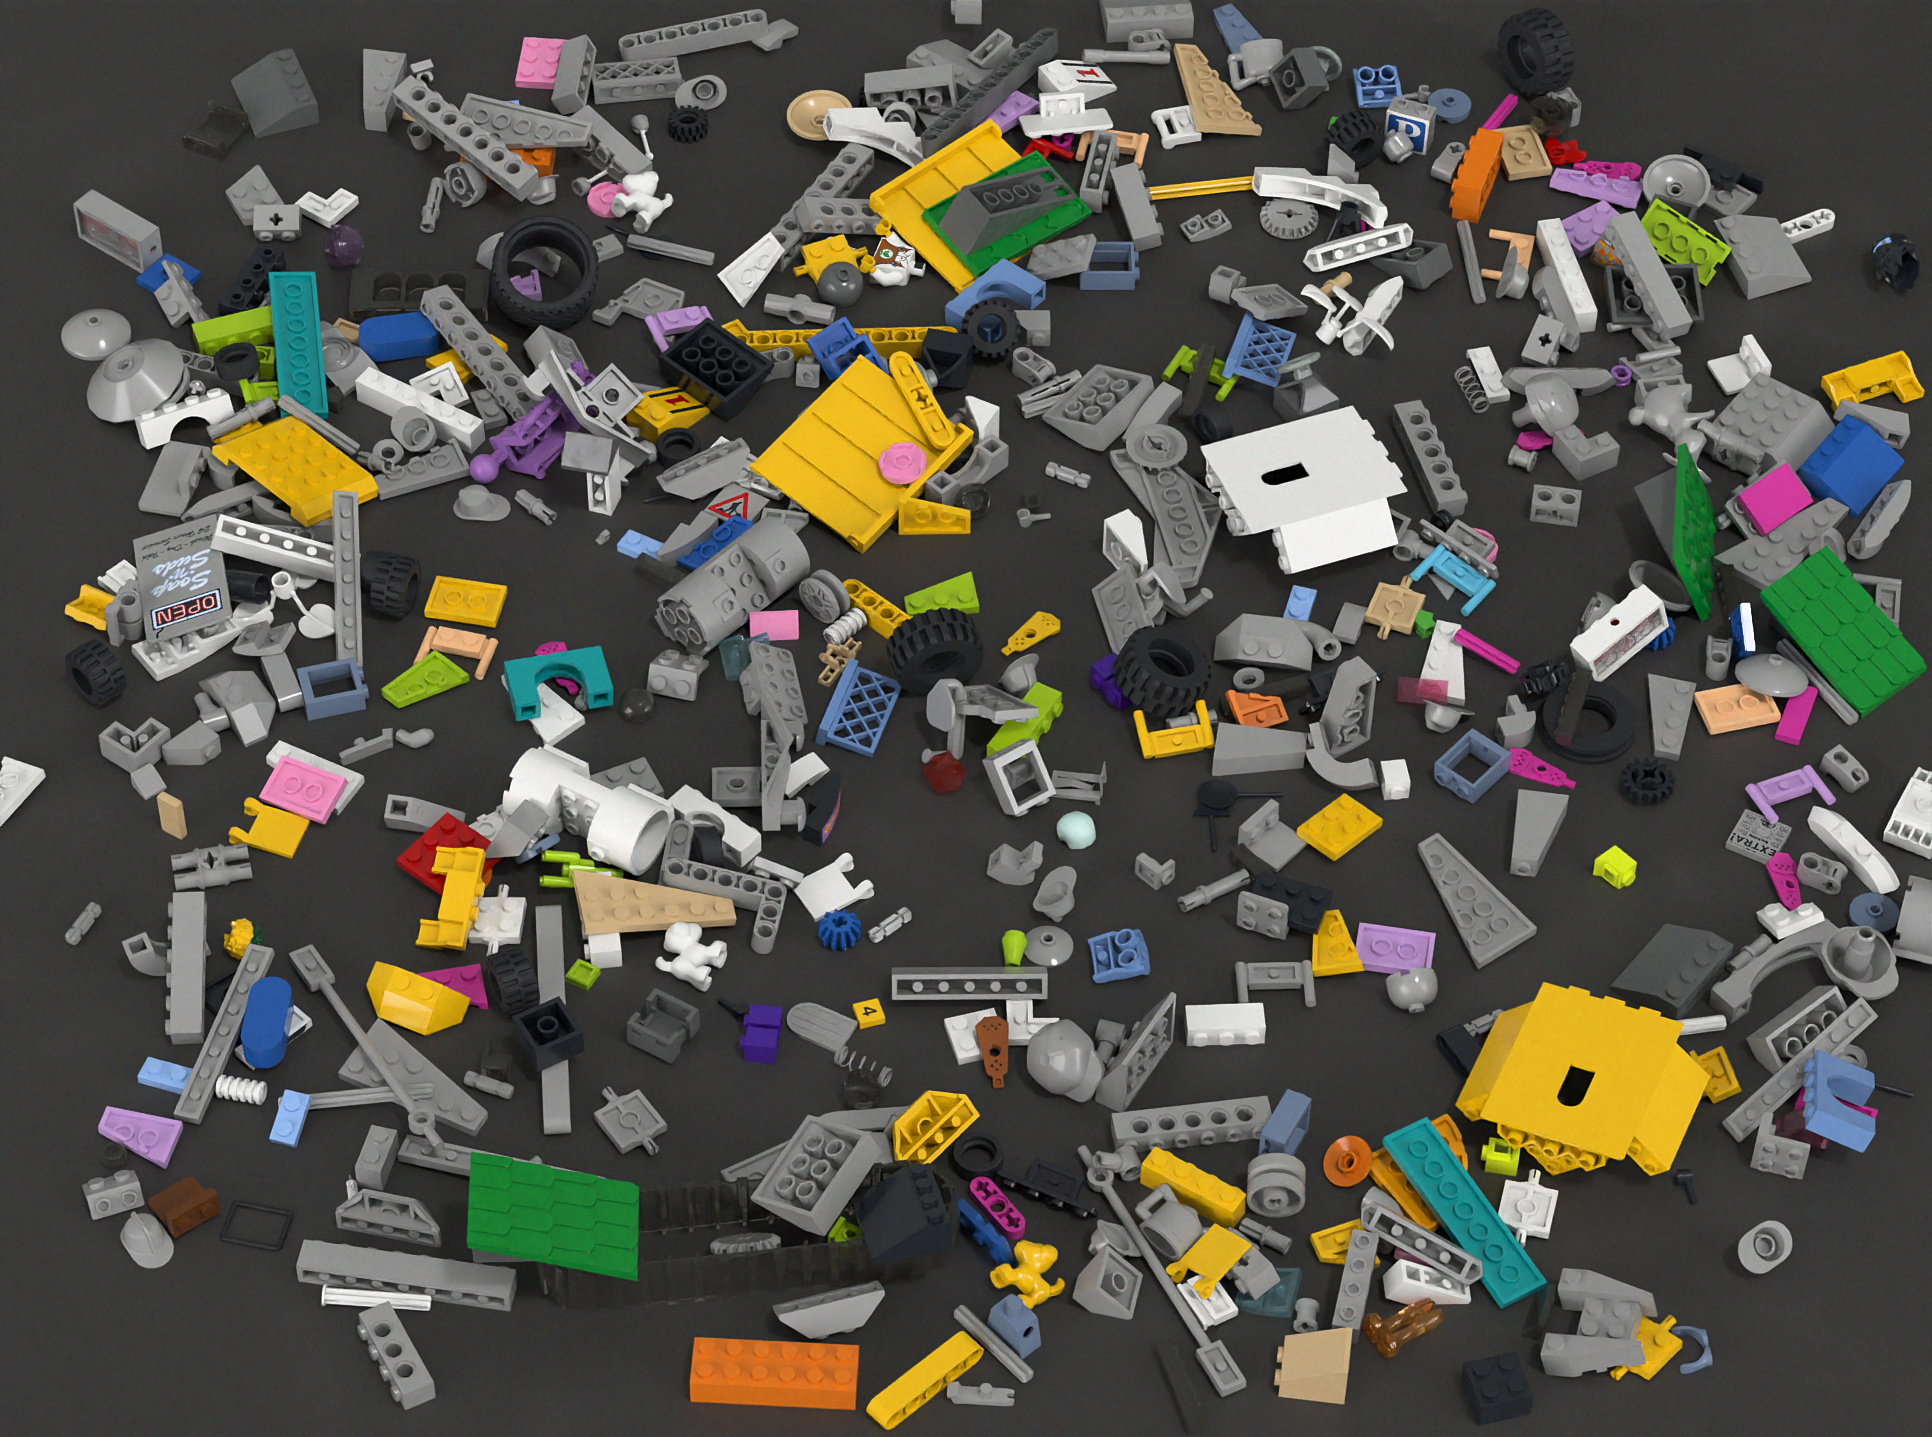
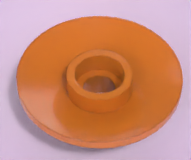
M1345 1136L1336 1140L1329 1147L1324 1157L1323 1168L1328 1180L1339 1187H1351L1360 1183L1367 1176L1372 1166L1371 1148L1366 1141L1357 1136Z

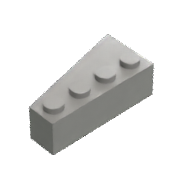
M363 48V110L365 129L388 131L396 108L392 91L408 75L405 53Z
M952 64L865 73L864 92L868 108L886 109L890 104L899 101L907 103L914 111L918 109H931L932 113H940V110L948 111L959 101Z
M586 105L570 116V118L593 123L594 129L587 146L571 147L572 152L601 171L607 169V175L621 184L623 178L628 174H642L646 171H653L652 161L589 105Z
M1359 656L1343 662L1338 667L1320 720V724L1325 728L1330 752L1334 759L1370 740L1377 673Z

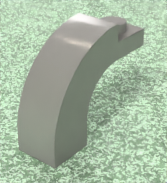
M504 232L489 237L479 247L476 261L489 270L492 267L495 246L499 238L503 237ZM534 247L521 252L512 261L529 263L550 277H553L558 272L561 257L546 247Z
M1319 722L1309 724L1311 732L1308 733V740L1311 747L1315 748L1305 752L1310 764L1318 774L1333 785L1347 790H1366L1379 786L1374 763L1369 758L1352 763L1336 761L1330 752L1324 726Z

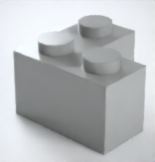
M951 0V15H955V24H981L982 0Z
M1574 424L1554 433L1552 453L1578 482L1617 466L1620 446L1608 432L1587 439Z
M151 717L135 732L115 721L98 736L102 756L130 773L148 763L154 765L163 757L161 746L171 740L170 729Z

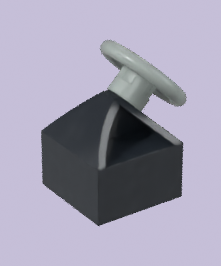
M928 328L921 346V364L916 361L914 362L932 394L933 387L937 385L954 388L967 387L973 370V336Z

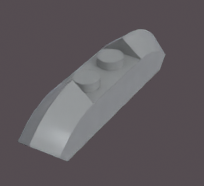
M1547 265L1539 269L1534 276L1532 283L1533 294L1540 301V307L1542 310H1545L1547 317L1565 323L1569 335L1566 343L1562 346L1575 353L1579 347L1581 331L1556 269Z
M1510 367L1500 380L1507 388L1522 395H1526L1525 384L1532 376L1548 372L1557 373L1562 376L1574 392L1579 388L1581 396L1598 394L1617 382L1604 368Z
M257 480L200 500L184 513L181 520L187 523L215 513L217 519L220 514L239 518L254 513L252 501L254 495L276 501V505L284 501Z
M1902 480L1886 485L1847 542L1848 553L1857 559H1867L1874 556L1881 549L1884 540L1890 535L1892 527L1904 515L1910 499L1911 480Z
M1372 1202L1361 1209V1226L1370 1232L1379 1234L1381 1238L1465 1284L1470 1285L1483 1277L1482 1261L1452 1242L1376 1202Z

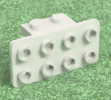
M1083 89L1040 93V114L1019 117V123L1024 134L1030 138H1040L1042 135L1049 134L1061 136L1069 132L1082 134L1090 130L1104 132L1113 127V122L1106 109L1085 110Z

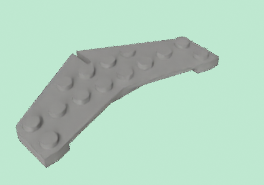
M1126 449L1110 451L1113 467L1155 520L1153 565L1160 560L1171 567L1177 574L1182 589L1196 586L1224 510L1220 507L1219 499L1178 466H1171L1169 470L1162 468L1160 472L1157 468H1153L1150 471L1148 467L1141 468L1139 464H1134L1133 460L1128 458Z

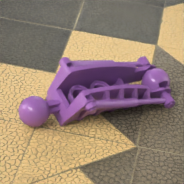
M574 360L570 364L572 371L585 383V388L596 378L595 375L584 369L581 360ZM552 390L545 395L544 401L540 402L537 406L531 407V411L525 416H520L515 424L507 426L502 433L489 439L495 452L491 455L480 454L471 461L469 470L475 481L479 483L494 481L498 476L500 465L510 471L535 475L537 479L545 477L546 469L564 449L566 431L578 432L582 428V425L577 421L562 398H559V394H556V391ZM592 407L586 408L589 416L597 415V412Z

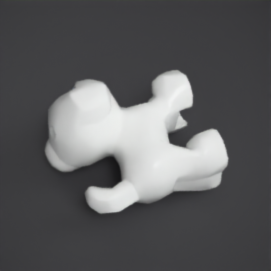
M646 171L642 174H628L623 178V188L630 195L616 194L612 199L610 209L617 217H622L629 211L638 212L633 228L637 232L644 234L650 228L653 220L658 218L665 208L671 206L674 200L669 193L665 194V199L662 201L659 198L653 197L659 178L656 172Z
M676 922L666 931L663 945L667 951L680 955L672 962H666L662 957H658L655 965L662 971L671 972L680 980L689 981L697 989L705 992L712 982V978L708 976L711 968L705 965L721 968L727 957V944L717 940L711 946H704L698 943L702 935V928L698 924Z

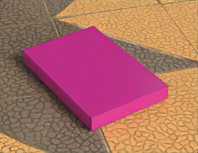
M1787 462L1735 497L1761 536H1764L1813 502V499Z

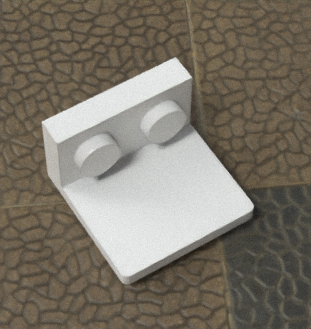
M1752 334L1743 336L1740 353L1710 360L1707 363L1708 368L1726 395L1741 392L1758 372L1770 377L1772 367Z

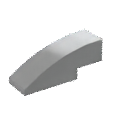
M1163 381L1138 411L1123 435L1122 441L1126 443L1128 436L1141 426L1148 424L1168 425V418L1182 405V391Z
M701 511L690 526L680 523L657 552L658 570L664 571L678 565L677 560L684 555L686 557L694 551L693 547L699 542L703 544L713 536V531L718 528V517Z

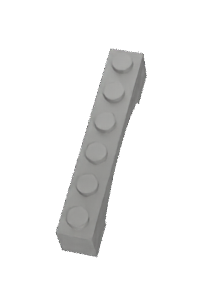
M1824 917L1825 921L1784 937L1778 944L1770 945L1765 953L1759 957H1753L1745 967L1733 971L1725 981L1717 982L1710 991L1709 1006L1718 1014L1724 1015L1726 1021L1732 1024L1749 1012L1752 1000L1751 993L1766 976L1778 968L1798 960L1817 957L1821 960V948L1824 942L1839 928Z

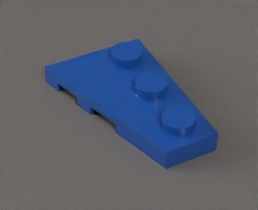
M733 515L714 530L713 536L703 544L699 542L693 547L694 551L686 557L684 555L677 560L678 565L694 571L755 523Z
M963 1198L954 1204L958 1212L956 1218L965 1229L970 1227L974 1231L972 1235L981 1246L986 1244L990 1248L989 1254L997 1264L1003 1262L1004 1264H1010L1012 1267L1017 1263L1008 1241L1003 1235L999 1236L989 1222L986 1224L981 1215Z

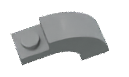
M146 932L122 941L130 963L138 971L152 976H167V972H171V964L167 962V949H172V942H155L147 936ZM206 942V956L211 955V951Z

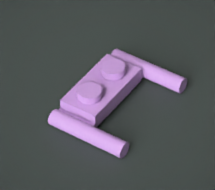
M693 306L656 313L655 317L647 316L645 322L663 353L669 348L664 336L689 332L707 317L711 320L713 318L706 306L700 308Z
M1810 765L1804 766L1803 769L1759 782L1756 785L1749 784L1745 788L1771 824L1776 823L1779 817L1770 806L1811 793L1813 787H1815L1828 805L1836 801V798Z

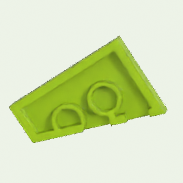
M972 572L905 596L904 607L906 614L913 618V615L917 613L922 614L926 610H938L941 607H945L948 610L955 608L966 614L979 613V603Z
M434 650L382 688L381 692L385 699L397 708H402L469 682V674L437 650Z

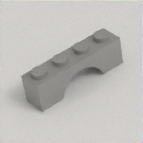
M991 434L975 446L969 461L958 472L948 475L941 470L925 482V501L948 506L955 505L1008 466L1009 446Z

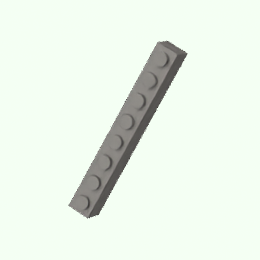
M304 1239L296 1264L299 1282L327 1284V1286L357 1290L430 1295L433 1301L511 1311L517 1288L516 1269H510L506 1266L496 1267L481 1263L461 1262L454 1259H439L427 1255L404 1254L400 1251L377 1250L372 1247L361 1248L348 1244L326 1243L321 1240L312 1241Z

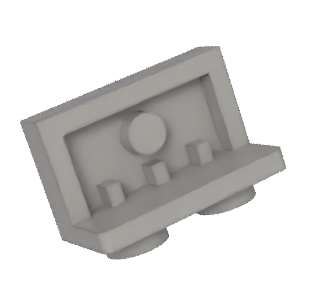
M121 1170L116 1172L114 1176L104 1179L101 1177L89 1180L87 1184L82 1185L92 1219L94 1220L145 1204L140 1183L134 1170Z

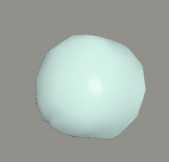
M1079 811L1070 812L1063 815L1057 823L1058 837L1060 841L1064 840L1070 849H1083L1091 845L1096 839L1094 822L1085 813Z

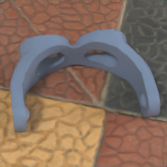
M1677 1326L1671 1329V1333L1674 1336H1691L1704 1348V1353L1698 1361L1680 1366L1681 1373H1692L1707 1366H1712V1354L1708 1346L1705 1328Z

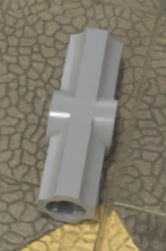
M768 293L765 298L764 312L785 316L790 322L797 325L804 324L806 321L831 325L834 321L835 306L812 302L808 296L803 294L790 298Z

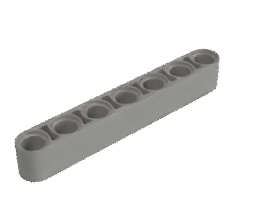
M754 9L626 35L619 40L621 60L624 62L666 58L760 39L768 34L767 16L765 11Z

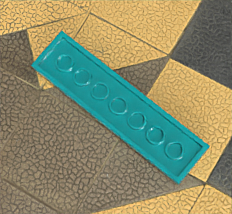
M269 272L268 279L279 399L282 395L286 394L321 419H328L329 412L315 272ZM280 407L281 418L292 415Z
M1428 1117L1383 1138L1382 1144L1454 1244L1482 1261L1483 1277L1480 1280L1501 1309L1546 1287V1279Z

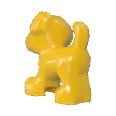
M1020 1240L1014 1247V1255L1019 1266L1012 1269L1010 1264L1005 1263L990 1272L992 1283L997 1288L1001 1289L1008 1285H1016L1023 1293L1019 1294L1018 1297L1023 1300V1303L1030 1310L1035 1305L1045 1302L1048 1298L1061 1294L1065 1289L1063 1279L1058 1278L1055 1285L1050 1286L1041 1277V1274L1046 1273L1058 1258L1057 1249L1048 1244L1044 1245Z

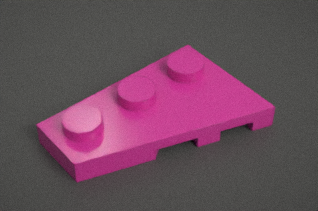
M480 964L416 974L471 998L472 1000L469 1005L479 1006V1009L488 1010Z

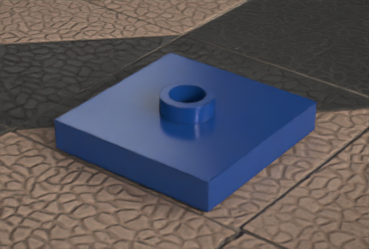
M166 253L136 278V282L141 287L154 293L170 278L162 265L164 260L179 264L184 271V278L191 285L202 276L201 271Z
M1741 603L1730 614L1735 659L1737 661L1749 657L1756 651L1750 603Z

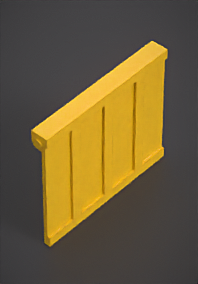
M990 118L870 195L868 206L882 218L889 219L892 227L960 295L977 278L921 215L925 209L959 192L962 186L974 184L1022 157L1002 139L1000 127ZM1033 248L1029 249L1026 253L1010 260L1009 262L1014 264L1024 256L1031 253L1033 251Z
M860 354L857 360L755 462L750 464L749 469L758 476L761 475L863 554L899 518V495L917 499L925 491V482L941 470L944 471L972 443L974 431L962 423L955 425L948 420L955 434L954 442L946 450L935 448L896 380ZM918 397V401H917V402H920V401H921L922 404H924L925 409H926L925 402ZM895 443H913L925 453L927 463L925 472L919 479L911 483L895 484L886 480L881 474L879 459L883 451L885 450L886 452Z

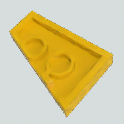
M899 495V535L970 534V510Z

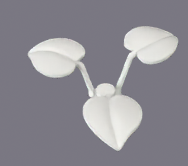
M1308 284L1303 288L1301 295L1309 296L1329 309L1321 323L1322 326L1316 332V335L1323 342L1330 345L1336 336L1340 338L1344 333L1361 323H1366L1383 338L1390 351L1393 349L1394 340L1392 335L1371 318L1363 317L1343 330L1340 329L1343 325L1338 320L1349 306L1357 312L1362 311L1364 308L1357 299L1350 296L1344 289L1336 285L1332 287L1333 292L1345 301L1346 304L1335 318L1331 317L1330 319L1332 312H1335L1337 308L1329 297L1312 284Z
M284 568L272 577L274 590L270 591L271 601L269 605L267 600L261 605L241 602L233 612V618L243 630L246 626L265 620L270 625L274 619L270 610L274 608L276 596L281 599L293 597L302 613L306 615L299 621V630L302 635L309 639H320L336 632L335 611L325 604H315L308 612L295 592L297 587L300 589L310 588L319 578Z

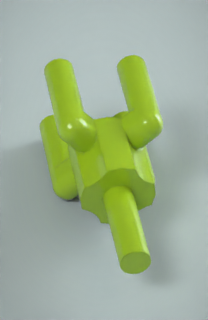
M552 850L541 852V861L562 863L561 877L545 875L539 877V887L574 888L573 869L591 873L611 871L612 877L623 878V869L594 867V860L580 859V855L576 852Z

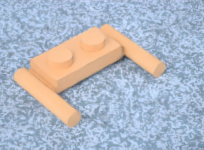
M1108 129L1104 131L1117 133V146H1120V153L1134 155L1136 151L1133 163L1136 162L1138 169H1140L1149 135L1146 133L1138 135L1136 133ZM1095 130L1082 133L1076 153L1078 161L1084 160L1088 144L1091 149Z
M1490 229L1489 238L1511 241L1509 251L1512 247H1517L1518 263L1526 268L1528 272L1535 236ZM1481 270V278L1500 281L1501 271Z
M430 626L413 664L415 665L426 657L430 649L481 659L474 677L482 680L498 645V641L495 638L488 640L486 635L442 626H439L437 630L436 627Z

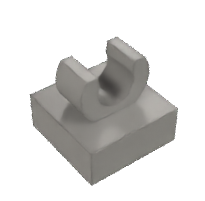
M431 59L411 64L407 73L417 80L421 79V77H426L430 84L433 81L431 72L434 66Z

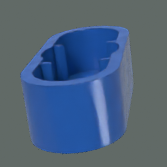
M422 311L374 317L360 324L358 347L373 362L426 356L438 350L441 333Z
M262 978L255 982L250 989L241 1031V1041L245 1060L256 1068L273 1067L282 1061L286 1053L294 1005L291 987L282 978Z

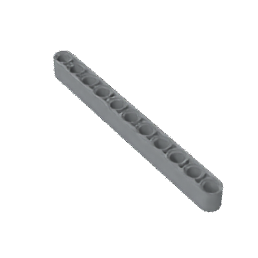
M561 905L536 906L540 1004L560 996L566 1006ZM568 1059L542 1070L545 1135L571 1133Z

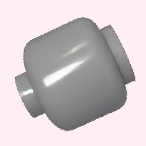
M1393 129L1385 134V143L1381 148L1391 162L1397 161L1399 164L1413 154L1414 145L1405 131L1396 132Z

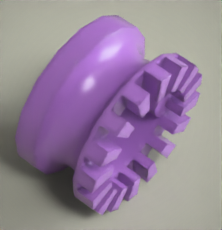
M1617 365L1612 368L1611 375L1617 381L1613 386H1620V388L1624 386L1625 388L1626 385L1630 384L1632 372L1628 367Z

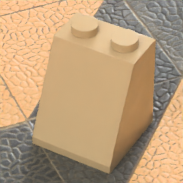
M1346 1327L1286 1335L1284 1346H1278L1277 1362L1282 1363V1369H1276L1274 1385L1280 1386L1278 1397L1344 1404L1353 1328Z

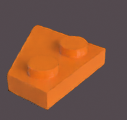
M1229 690L1225 693L1237 725L1271 728L1289 721L1280 697H1263L1255 693H1236L1235 690Z

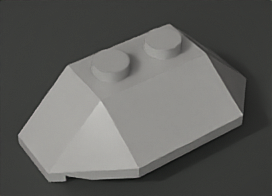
M742 437L734 441L721 443L671 466L663 474L658 475L656 479L664 491L692 500L703 498L708 493L718 488H724L737 479L750 449Z
M1242 614L1216 636L1213 661L1311 671L1313 646L1290 618Z
M253 671L220 672L199 682L200 687L208 694L213 705L225 709L230 728L245 748L268 737L277 704Z
M362 1189L336 1208L337 1228L441 1248L440 1228L423 1202L417 1199Z
M877 1280L867 1284L850 1286L773 1305V1309L780 1321L810 1339H824L829 1334L836 1332L848 1333L854 1331L857 1327L863 1326L884 1297L885 1292Z

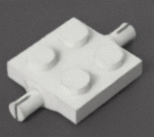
M502 884L498 886L497 897H479L477 905L480 909L477 922L473 923V928L469 930L468 938L470 943L488 945L487 956L498 952V947L501 945L520 944L527 907L526 898L507 897L509 886L505 884L504 887Z
M1535 1169L1530 1170L1528 1182L1506 1180L1498 1215L1508 1229L1516 1233V1240L1519 1242V1239H1521L1520 1245L1522 1248L1525 1246L1527 1235L1548 1239L1558 1197V1190L1548 1189L1538 1184L1541 1175L1540 1171L1536 1170L1535 1178H1533Z

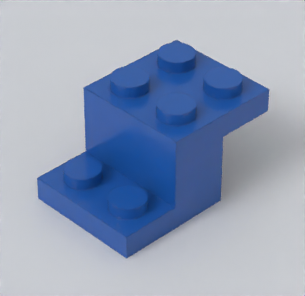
M846 316L841 317L806 340L807 345L829 380L838 379L857 360L860 354L886 374H889L888 369L867 335L861 334L857 336Z

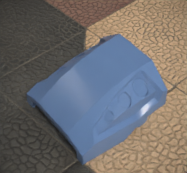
M1384 65L1378 69L1365 66L1359 70H1352L1359 108L1389 107L1394 96L1402 98L1396 66Z
M1123 929L1119 932L1111 931L1088 939L1095 972L1093 980L1095 983H1105L1149 974L1151 968L1148 949L1139 929Z

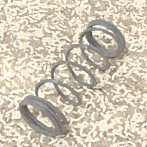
M1468 366L1459 368L1454 374L1457 383L1461 386V390L1465 393V397L1469 400L1475 413H1483L1490 406L1488 398L1482 397L1484 391H1477L1480 388V384L1474 383L1476 377L1471 376V368ZM1469 370V374L1466 377L1459 379L1461 373ZM1469 378H1474V381L1468 385H1463V383ZM1478 385L1475 391L1467 392L1471 386ZM1463 386H1469L1466 391L1463 390ZM1467 393H1473L1470 399L1467 397ZM1475 393H1483L1479 398L1471 399ZM1486 401L1485 404L1476 406L1479 402ZM1487 404L1485 408L1481 410H1475V408H1479Z
M845 1045L839 1047L834 1056L835 1064H840L841 1067L849 1064L851 1072L859 1069L861 1077L869 1075L870 1081H878V1085L881 1087H885L892 1077L891 1068L884 1066L879 1078L872 1080L871 1072L876 1065V1061L873 1062L870 1071L866 1075H862L861 1067L866 1060V1056L863 1057L860 1066L856 1070H852L851 1061L854 1059L856 1051L852 1053L850 1061L846 1065H842L841 1063L848 1054V1047Z

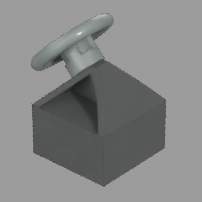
M1327 47L1293 48L1268 71L1283 108L1303 109L1329 86L1328 82L1335 80L1341 74L1342 62L1339 56ZM1315 52L1324 53L1331 57V59L1318 58ZM1329 66H1336L1332 74L1325 76Z
M1319 352L1297 357L1277 367L1279 374L1294 371V379L1274 387L1273 408L1286 422L1338 410L1339 397L1310 368L1309 364L1320 359L1321 354Z

